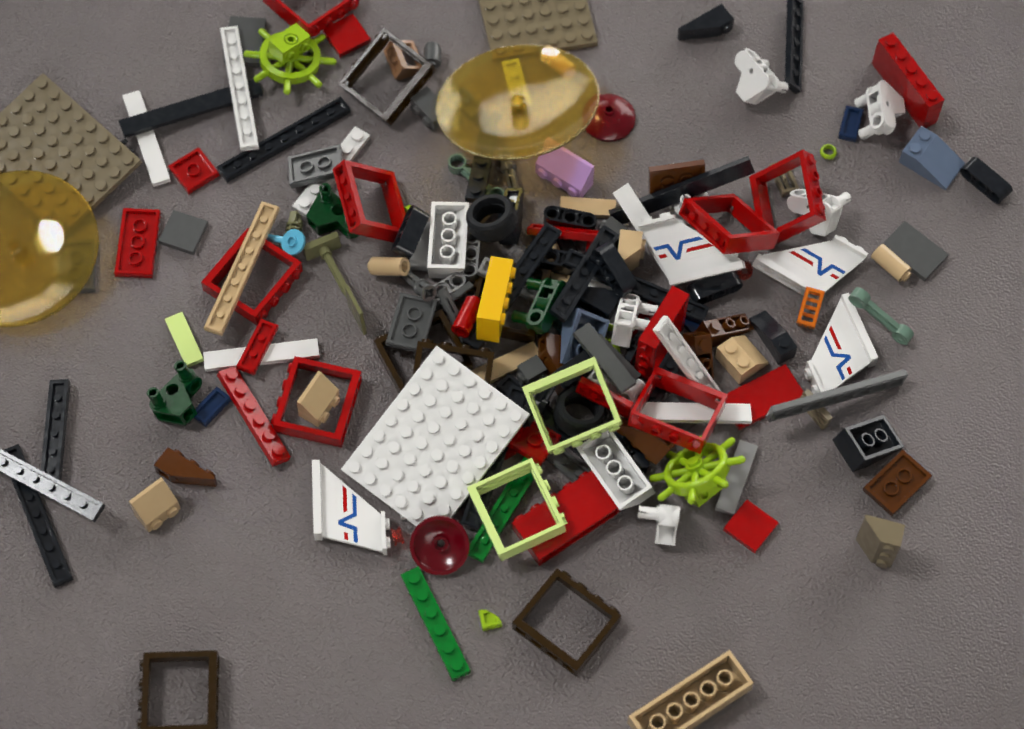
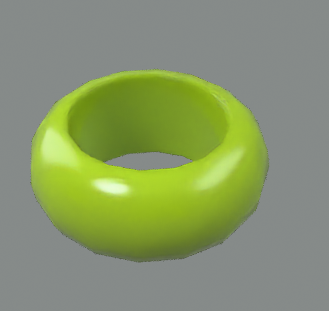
M825 144L820 149V155L826 160L833 159L837 154L835 146L831 144ZM830 149L833 151V154L827 155L824 153V150Z

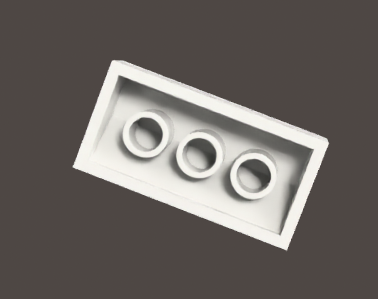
M432 202L427 262L429 278L445 279L453 273L465 271L468 231L466 213L469 208V202Z
M603 432L601 437L595 440L589 438L583 442L584 444L576 447L619 510L639 505L655 494L651 484L613 432Z

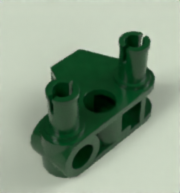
M328 183L320 185V193L306 215L308 225L318 235L339 230L348 239L358 237L359 235L349 233L340 198L331 191V186Z
M529 278L526 288L538 291L528 313L514 310L511 320L514 323L525 324L528 329L534 330L537 334L548 332L554 319H557L548 311L566 282L551 278H545L544 280Z
M179 360L174 364L177 374L160 391L156 387L148 389L147 396L150 399V409L157 420L186 426L197 415L190 398L200 389L202 379L195 374L193 369L187 367L186 362Z

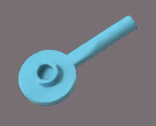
M297 229L287 231L284 236L269 234L266 239L270 242L280 243L282 249L292 256L299 254L304 249L306 243L305 235Z

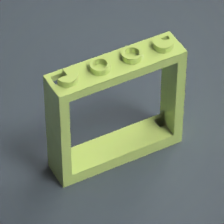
M595 357L522 387L547 451L550 454H562L565 452V448L570 446L573 448L584 444V440L589 438L595 440L602 436L601 433L606 431L614 432L620 429L619 426L623 424ZM594 370L614 420L553 445L533 395Z
M532 458L467 487L472 502L501 562L566 532L565 525L568 523L563 513L559 514L557 499L555 496H550L548 492L551 490L550 485L546 479H542L540 475L543 473L538 463H534ZM531 472L556 525L504 548L480 495Z

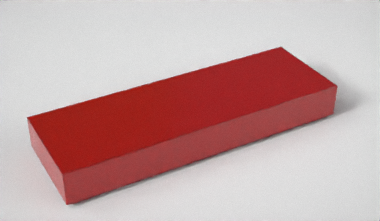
M260 319L236 366L238 370L255 375L279 328L277 324Z
M582 376L576 393L610 410L601 386ZM610 391L619 415L628 418L634 402Z

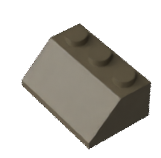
M865 515L856 536V541L871 563L881 568H891L901 547L905 525Z

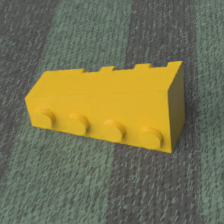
M490 257L477 313V340L496 343L500 341L502 326L506 320L505 310L509 307L510 298H508V295L512 293L513 288L511 279H515L516 275L513 259Z

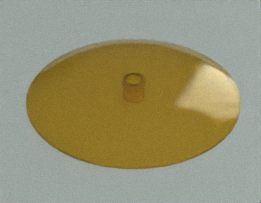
M539 44L504 46L484 52L468 60L447 78L437 97L436 117L444 135L465 152L493 160L529 159L563 147L587 128L598 109L600 98L599 85L592 70L581 59L567 51Z
M31 170L10 171L0 174V327L2 328L34 324L59 312L81 292L96 264L99 249V231L94 213L86 199L76 188L54 175Z

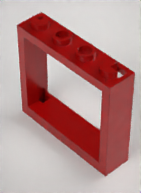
M263 0V3L290 26L297 23L313 37L318 35L324 28L330 27L336 20L343 18L351 10H355L359 5V0H344L310 24L306 23L280 0Z
M801 150L749 177L755 212L774 227L766 183L801 165L810 212L776 228L780 232L776 244L826 221L825 206L822 201L823 193L819 185V174L815 165L816 160L814 155L805 150Z
M343 160L332 170L349 233L394 243L406 215L394 172ZM354 178L381 184L392 226L365 219Z
M735 194L684 198L679 215L724 255L774 249L780 234L779 231ZM729 212L752 233L732 235L708 213Z
M249 228L243 232L201 282L203 291L215 299L218 298L221 288L217 285L230 271ZM268 240L265 241L262 249L290 266V268L254 310L243 302L238 301L234 311L255 325H258L260 319H266L270 309L277 306L280 297L290 290L291 284L295 279L298 280L300 278V274L303 271L301 261Z
M673 285L638 339L635 369L641 374L640 379L642 377L648 380L655 367H659L668 352L653 331L662 316H668L679 332H682L684 329L690 294Z
M294 356L293 362H290L288 365V378L283 381L282 397L279 396L277 400V413H274L272 416L271 424L275 432L342 448L361 386L362 372ZM298 369L312 372L320 371L326 375L351 380L335 433L282 421Z
M656 366L630 412L628 425L701 454L725 408L728 394ZM655 386L715 409L701 437L641 413Z

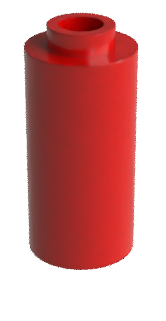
M478 296L466 297L451 327L455 335L462 338L469 336L477 320L481 300Z

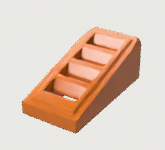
M806 286L796 325L815 329L825 291ZM808 294L819 296V300L808 297ZM806 301L817 304V307L806 305ZM804 309L815 311V315L804 312ZM802 316L813 319V322L802 320Z

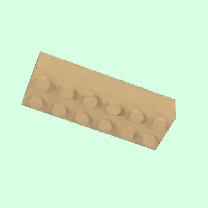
M728 650L628 717L627 723L631 729H693L751 691L754 682L731 651Z

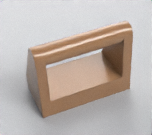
M401 40L418 53L414 41ZM391 41L383 51L395 80L414 76L422 67L415 60L416 66H408L402 50Z

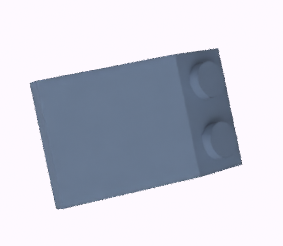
M923 126L918 129L903 149L899 159L900 164L944 190L948 188L965 164L938 135Z
M574 308L568 319L562 323L560 363L565 364L584 351V348L573 336L575 331L590 323L596 332L605 338L610 320L583 309Z

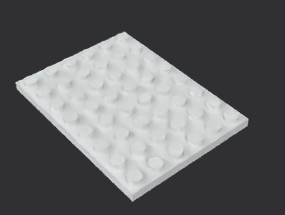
M436 345L341 470L415 526L431 516L443 515L452 518L469 496L467 487L480 482L530 414Z

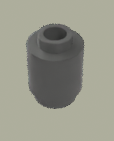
M428 42L423 50V58L431 63L435 69L441 66V47L437 42Z

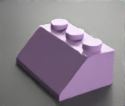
M548 138L535 163V172L539 177L552 182L555 187L565 190L571 197L582 198L593 185L594 165Z

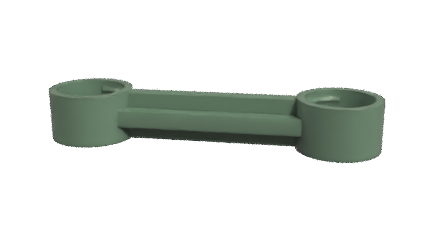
M460 153L452 154L448 159L449 171L456 175L461 174L469 181L471 168L466 165L465 156ZM456 160L464 163L461 167H453L451 165ZM488 184L486 195H504L505 191L500 187H492Z
M856 287L848 297L852 305L866 310L892 332V338L899 344L907 345L914 336L913 331L908 326L898 324L870 300L871 296L864 289Z

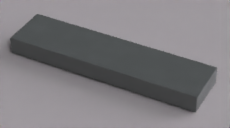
M587 323L573 333V336L591 358L595 357L601 371L620 395L636 384V380L590 323Z

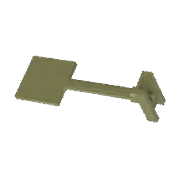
M337 231L306 243L304 247L306 260L309 261L319 256L325 260L341 292L347 298L348 307L363 335H366L367 331L363 312L332 258L331 251L341 248Z

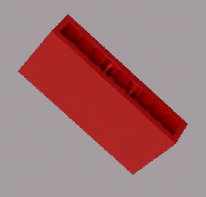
M894 32L879 39L872 60L874 68L883 80L904 98L905 109L919 128L921 126L927 128L937 123L944 98Z
M592 470L582 473L578 480L573 483L568 482L558 493L550 494L551 497L555 496L559 504L557 510L559 514H564L568 523L565 525L566 532L528 549L537 564L541 566L621 512ZM544 501L541 504L533 505L526 514H520L515 517L514 522H512V529L522 541L556 525Z

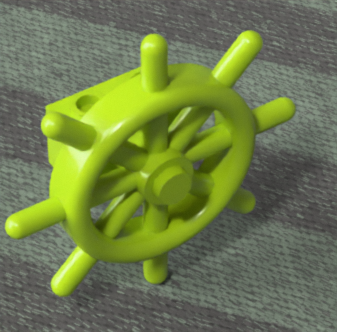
M297 23L292 26L289 25V28L273 35L260 28L258 33L265 39L260 47V51L246 50L243 52V56L246 58L259 59L263 71L254 76V81L260 82L264 78L269 77L278 83L284 84L283 92L285 95L291 93V85L301 84L308 80L317 88H320L322 82L315 76L320 64L335 65L337 63L335 58L321 57L318 44L326 39L325 34H320L312 39ZM309 51L312 56H305L302 54ZM268 60H278V61H277L276 63H274L273 65H271ZM300 62H302V63H311V64L306 68V67H305L303 64H301ZM284 66L285 72L280 71L279 69ZM293 68H296L299 72L292 73Z
M730 437L721 445L707 442L701 454L686 448L677 454L669 451L666 457L670 460L664 472L649 476L650 482L665 480L668 486L658 495V500L662 502L674 493L684 496L689 504L700 507L721 489L727 488L729 483L725 477L729 473L730 466L742 464L746 460L744 456L728 457L726 450L735 444V438Z

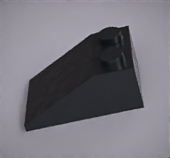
M885 415L845 427L832 439L852 472L866 468L904 448L903 443Z

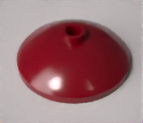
M601 94L591 98L583 107L581 115L585 131L591 137L604 142L619 141L628 136L633 130L636 120L632 105L625 98L615 94Z
M437 515L424 519L416 526L410 538V552L413 560L422 570L433 575H447L455 572L464 564L469 554L470 541L466 530L458 521L448 516ZM438 540H443L445 545L440 546Z

